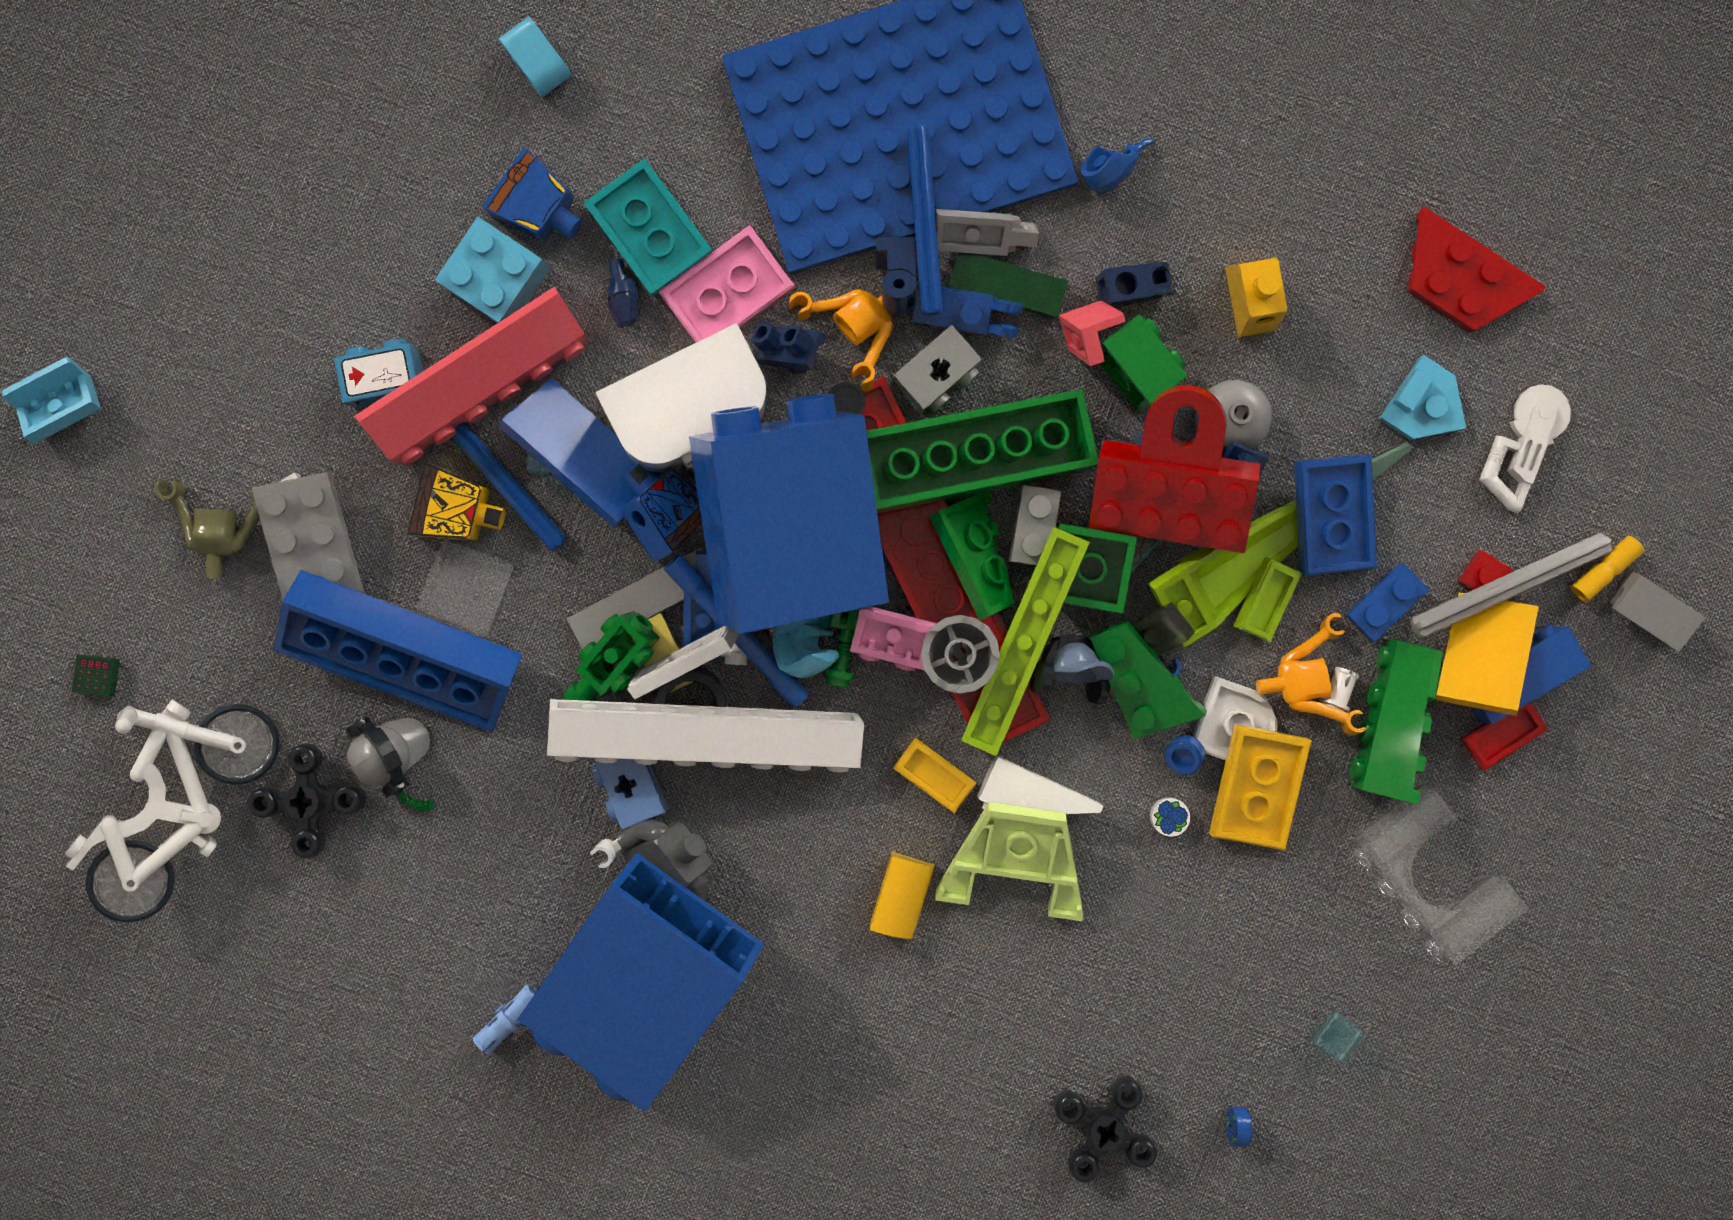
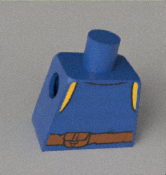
M525 147L520 151L482 206L494 219L541 241L547 240L554 229L571 239L582 224L580 218L568 211V208L574 201L570 191Z

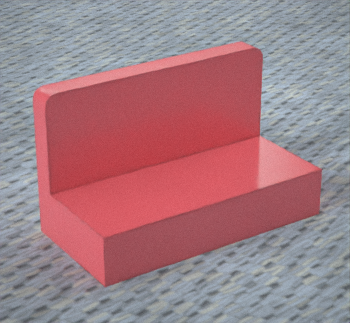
M1097 301L1059 315L1068 351L1089 366L1105 361L1097 332L1125 322L1124 313L1104 301Z

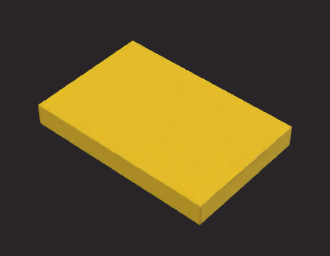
M1503 601L1453 624L1450 630L1436 700L1517 716L1539 606Z
M1234 724L1209 834L1216 838L1285 851L1312 740L1306 737Z

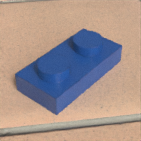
M1403 562L1398 563L1345 616L1369 642H1375L1429 589Z

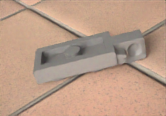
M936 209L935 211L938 251L1007 256L1008 252L1016 251V246L1037 247L1039 238L1037 225L1021 222L1019 216Z

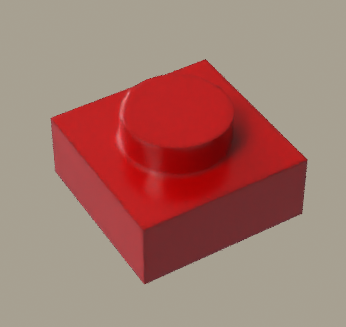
M1477 550L1457 582L1472 591L1512 573L1514 570L1484 550Z

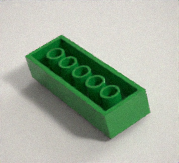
M1083 389L866 431L877 514L1086 472L1098 465V455Z

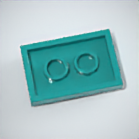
M645 158L584 202L591 215L652 297L713 252Z

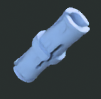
M527 983L506 1006L501 1005L495 1011L496 1015L473 1037L475 1045L482 1052L485 1050V1054L490 1055L512 1032L516 1033L522 1027V1024L517 1019L538 989L535 986L533 987L532 984Z

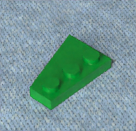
M990 491L974 495L929 516L979 621L1014 604L1005 559L998 556L995 542V537L999 536L997 523L991 521L987 504L992 502Z
M1128 620L1091 634L1090 640L1099 660L1109 663L1114 670V678L1108 681L1134 739L1206 716L1207 710L1199 701L1196 702L1184 689V684L1180 679L1168 671L1157 658L1158 654Z

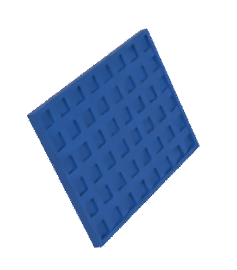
M900 0L722 55L725 70L789 275L875 249L876 238L915 236L908 129L912 126L925 125L929 130L935 211L936 209L991 213L1066 190L1078 184L1074 166L1021 0Z

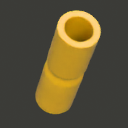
M1627 536L1609 554L1605 555L1600 563L1595 564L1570 586L1571 591L1581 601L1588 603L1613 580L1614 576L1622 573L1645 552L1644 547L1634 537Z

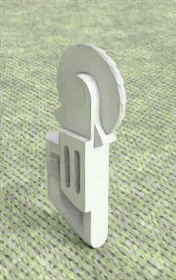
M1550 385L1532 386L1520 394L1514 406L1513 415L1515 420L1509 422L1512 430L1519 437L1518 441L1516 442L1503 436H1496L1479 479L1509 511L1517 514L1521 511L1530 486L1535 480L1547 445L1554 444L1553 439L1563 433L1570 422L1571 408L1569 400L1562 391ZM1507 450L1512 451L1513 454L1506 471L1519 483L1515 494L1498 477Z

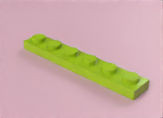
M1053 527L999 651L1000 657L997 669L989 682L985 684L961 741L997 756L1090 544L1089 541Z

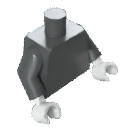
M644 820L617 834L615 841L611 839L601 840L590 853L593 855L596 851L601 850L608 855V858L598 866L599 868L608 867L622 849L625 851L622 854L628 862L632 860L636 853H639L704 901L706 900L708 878L705 874L711 868L712 860L705 852L706 846L703 838L700 835L691 834L684 824L679 821L666 825L661 821Z

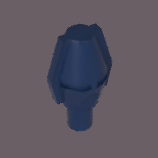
M623 259L610 260L611 279H609L608 305L618 328H624L634 325L637 320L638 292L634 280L626 275Z

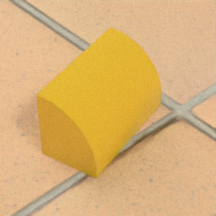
M896 852L891 853L870 921L871 931L897 938H913L935 864Z

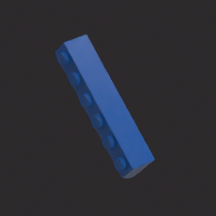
M300 570L282 601L273 645V651L490 732H493L523 655L505 646L476 637L471 633L463 632L437 622L434 619L426 618L400 608L395 604L384 602L363 594L358 590L347 588L303 570Z

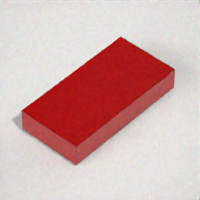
M1530 702L1518 709L1517 716L1507 715L1494 724L1482 723L1462 736L1460 740L1479 769L1486 771L1547 731L1548 728Z

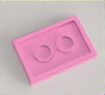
M749 225L660 290L659 294L695 343L735 323L738 324L739 328H742L795 289V285Z

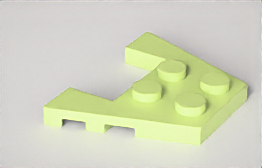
M989 802L938 883L935 900L969 905L975 873L1051 883L1053 886L1048 905V917L1082 921L1083 907L1066 813Z

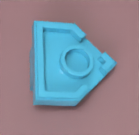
M1425 355L1420 356L1378 420L1408 440L1466 429L1456 376Z

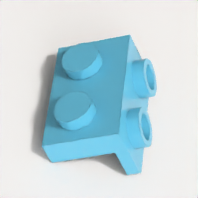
M65 357L1 391L3 399L17 411L24 438L32 444L101 409L91 375L70 357Z

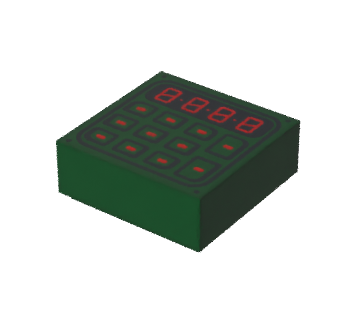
M77 654L72 692L107 697L115 696L120 659Z

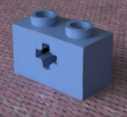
M618 759L615 763L595 761L596 765L591 767L597 785L605 787L610 799L605 802L609 817L613 823L619 822L621 829L662 814L669 809L652 765L638 764L634 762V759ZM624 774L627 780L634 779L636 781V786L631 789L633 795L630 794L628 789L621 790L619 784L624 781Z

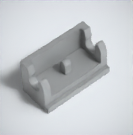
M1631 570L1626 573L1625 578L1609 599V603L1613 605L1612 609L1678 652H1680L1706 618L1644 576Z

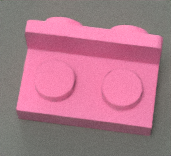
M871 606L861 608L850 651L857 653L860 658L867 661H879V659L893 662L896 667L902 670L915 671L916 668L924 670L921 658L923 640L932 626L937 623Z

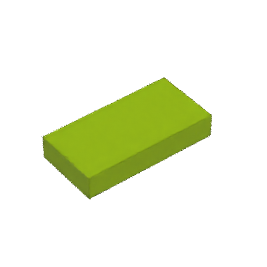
M1265 557L1234 623V627L1271 642L1302 573Z

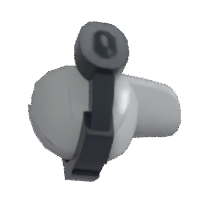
M368 716L354 722L353 725L345 730L349 739L355 738L347 751V761L353 772L357 775L358 780L366 785L381 786L386 784L381 790L386 799L393 795H398L410 785L403 774L419 761L430 747V737L427 728L423 723L413 718H402L375 727Z

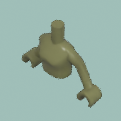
M158 480L154 486L155 494L160 499L172 501L183 525L185 542L188 548L206 556L205 578L222 579V557L238 552L245 545L260 519L256 503L236 534V510L194 508L193 518L183 499L186 490L185 485L179 480H174L172 492L169 494L167 481ZM251 489V498L253 502H255L253 492Z

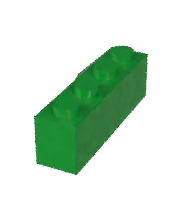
M1386 640L1385 646L1380 647L1376 658V667L1379 668L1377 681L1371 684L1367 695V704L1371 705L1368 718L1363 720L1360 728L1365 727L1366 730L1358 734V741L1362 742L1359 755L1354 757L1350 765L1349 778L1352 779L1351 787L1419 805L1421 791L1413 788L1415 776L1417 773L1424 772L1426 757L1422 756L1420 750V743L1430 734L1432 719L1430 712L1426 711L1427 703H1432L1436 698L1443 651L1400 640Z

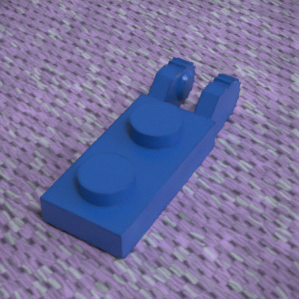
M918 284L912 322L945 328L953 325L957 330L985 335L988 332L1014 338L1018 336V327L1007 323L991 322L990 315L992 309L1007 314H1021L1023 304L997 299L991 294L941 286L943 311L941 314L928 316L924 315L921 311Z

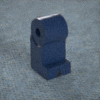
M876 238L877 270H887V274L882 282L883 307L892 314H906L915 305V238Z
M1167 262L1108 268L1095 277L1099 301H1104L1114 308L1140 303L1141 301L1161 299L1174 294L1169 263Z

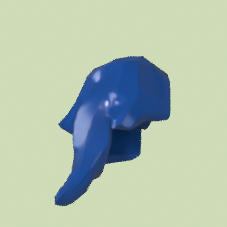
M1146 138L1137 144H1128L1123 153L1118 151L1112 152L1103 147H1094L1081 167L1082 176L1088 187L1096 193H1108L1116 189L1121 181L1131 175L1136 161L1139 159L1140 152L1145 147L1153 145L1156 141L1152 138Z

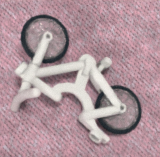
M172 699L161 714L137 710L132 706L125 707L117 714L115 728L118 733L126 734L131 731L134 725L151 729V733L130 771V778L134 782L146 780L149 787V800L138 815L125 821L117 820L112 815L105 816L87 839L79 835L65 853L66 856L71 858L66 867L74 870L94 845L106 840L108 847L94 858L86 876V892L89 901L99 913L111 920L125 923L138 922L153 916L167 904L174 889L175 872L170 859L191 841L199 846L200 853L205 857L212 853L217 845L216 840L209 835L203 838L199 834H207L216 830L220 825L221 815L216 806L207 802L184 739L194 741V752L197 762L202 770L211 778L231 785L255 781L273 766L280 748L277 728L271 718L263 711L249 705L231 704L220 707L210 713L199 726L186 721L192 712ZM165 740L168 742L191 805L165 800L166 787L160 770L153 764ZM156 819L184 824L158 847L144 841H125L124 839L145 830Z

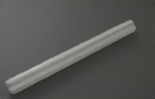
M1598 533L1416 615L1410 620L1412 632L1420 638H1424L1609 554L1612 550L1610 544L1612 541L1608 536L1605 537L1602 533Z

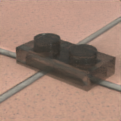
M1172 602L1130 623L1157 655L1188 641L1196 632Z

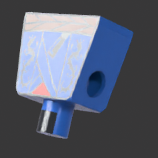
M637 464L622 477V480L636 495L622 508V514L654 562L672 553L702 524L697 489L674 469L669 468L652 479L640 464Z

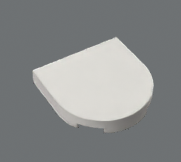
M1213 676L1203 707L1207 710L1206 716L1198 719L1192 737L1201 742L1206 754L1226 760L1234 724L1277 732V719L1264 695H1259L1256 690Z

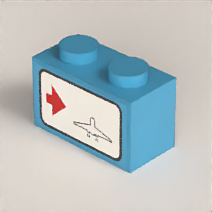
M394 339L383 342V348L369 350L368 347H353L345 350L346 355L334 357L342 403L353 408L373 404L423 372L419 349L410 343H406L404 339Z

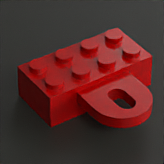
M1180 385L1169 388L1158 395L1149 407L1141 445L1104 440L1098 459L1089 528L1245 553L1261 464L1221 458L1227 419L1222 404L1212 393L1192 385ZM1183 406H1191L1199 414L1196 436L1188 442L1179 441L1173 434L1175 413Z

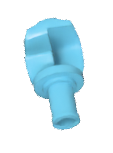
M818 618L773 627L775 635L772 637L773 651L778 668L791 676L801 679L812 677L824 671L837 661L839 654L837 650H821L818 647V640L821 636H832L833 632L818 626Z

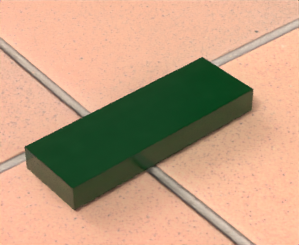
M958 253L948 287L991 294L997 299L1023 304L1022 310L1057 320L1068 281L980 255Z

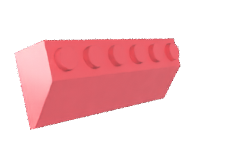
M553 287L355 415V418L389 461L396 465L401 463L409 465L424 455L423 449L434 442L441 444L452 438L456 434L454 428L460 423L466 421L474 423L480 420L489 412L487 408L498 400L503 403L518 395L521 391L519 388L521 385L531 379L534 382L543 379L553 371L551 366L563 358L569 361L580 355L585 350L583 345L588 343L589 340L556 288Z

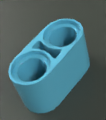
M529 16L498 38L542 98L572 76L564 61Z

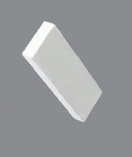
M727 626L707 634L637 671L628 685V691L634 700L728 652L732 649L739 634Z

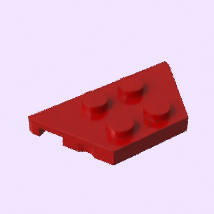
M1425 206L1416 214L1415 221L1418 222L1416 242L1412 246L1411 260L1413 262V269L1409 273L1407 292L1471 333L1543 292L1546 288L1545 285Z

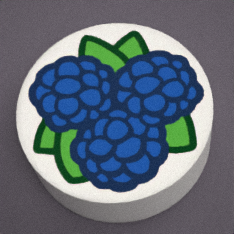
M1166 797L1158 800L1153 805L1150 812V821L1159 833L1173 837L1182 834L1187 829L1190 823V812L1187 806L1180 800Z

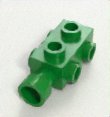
M634 611L621 614L620 616L614 614L609 617L600 628L604 635L598 643L595 641L590 642L579 653L578 658L582 662L576 668V671L582 678L580 681H574L563 695L564 699L597 701L598 694L601 696L610 693L617 695L622 692L632 680L629 676L636 666L638 668L643 666L653 656L655 651L652 647L661 638L652 630L651 622L645 616ZM610 663H616L617 667L613 670Z

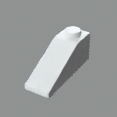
M1000 756L994 757L977 794L978 799L984 801L983 809H985L989 802L1063 812L1066 814L1101 813L1103 805Z

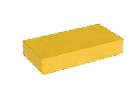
M916 737L893 766V769L953 813L956 812L977 783Z

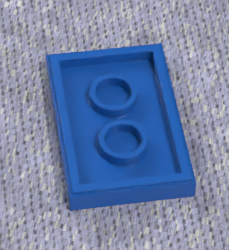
M1359 454L1294 461L1301 575L1312 576L1377 568L1372 455Z

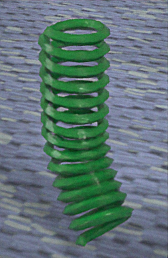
M403 791L397 795L399 797L398 802H403L405 806H410L412 810L415 808V811L418 810L420 812L422 810V812L435 809L431 799L429 801L415 800V798L410 797V795L408 796Z

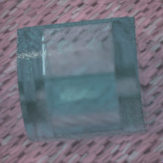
M1332 1009L1310 1040L1344 1065L1366 1036V1033Z

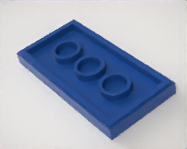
M553 378L501 419L499 427L608 524L615 528L625 519L622 514V508L636 495L622 480V477L637 464L627 455L618 436ZM645 469L652 479L660 475V473Z

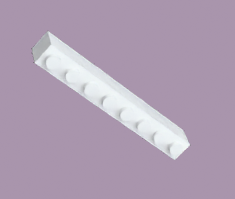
M550 699L547 756H555L556 760L564 762L577 761L579 757H592L600 763H615L618 759H634L635 763L652 765L656 764L658 760H669L679 766H694L696 762H712V765L716 767L731 768L735 766V763L750 764L751 767L756 769H771L773 765H788L793 770L807 771L811 769V766H821L833 772H847L849 768H860L864 722L859 713Z

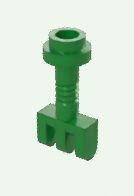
M857 609L846 611L845 617H841V613L830 615L828 626L841 629L838 639L840 642H838L837 646L839 658L833 664V669L827 668L824 670V675L827 676L826 684L848 688L849 681H853L854 673L847 672L851 654L850 647L858 621L856 620Z

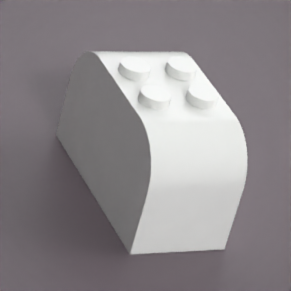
M735 323L595 393L630 459L648 471L663 473L669 468L676 470L682 466H685L686 470L693 469L689 436L713 432L711 413L732 408L757 406L759 407L761 420L765 410L766 384L759 365L738 324Z

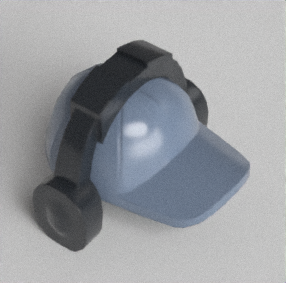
M1066 634L1052 638L1051 643L1044 650L1040 662L1037 663L1029 684L1033 693L1047 694L1052 687L1053 680L1080 684L1087 683L1086 694L1088 701L1094 704H1104L1110 694V683L1108 680L1114 678V670L1109 663L1099 660L1089 638Z

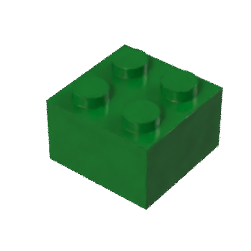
M1140 314L1101 343L1105 361L1099 363L1138 414L1149 407L1158 395L1176 386L1188 376L1183 370L1186 368V364L1181 356L1174 349L1168 351L1160 340L1162 334L1156 324L1149 318L1144 320Z
M1061 522L1059 529L1090 542L1064 603L1123 614L1137 536Z

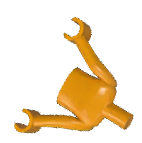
M856 289L836 298L812 302L811 297L807 293H794L789 300V309H793L798 305L805 307L798 313L799 320H808L811 313L838 310L833 314V319L843 334L854 345H859L873 334H876L864 362L856 364L851 375V379H855L860 375L867 376L868 378L861 384V390H870L874 384L875 363L893 327L891 316L883 307L882 295L876 298L868 291Z
M1333 613L1321 622L1319 632L1281 658L1280 665L1278 666V677L1257 680L1256 689L1259 695L1281 692L1285 702L1289 704L1292 710L1317 714L1341 722L1342 730L1347 735L1355 736L1366 730L1365 727L1357 729L1351 724V717L1362 715V711L1354 710L1347 713L1320 702L1309 701L1331 697V683L1325 660L1319 658L1299 661V659L1313 652L1326 640H1334L1345 633L1344 630L1334 631L1331 629L1330 621L1334 622L1342 618L1339 613Z

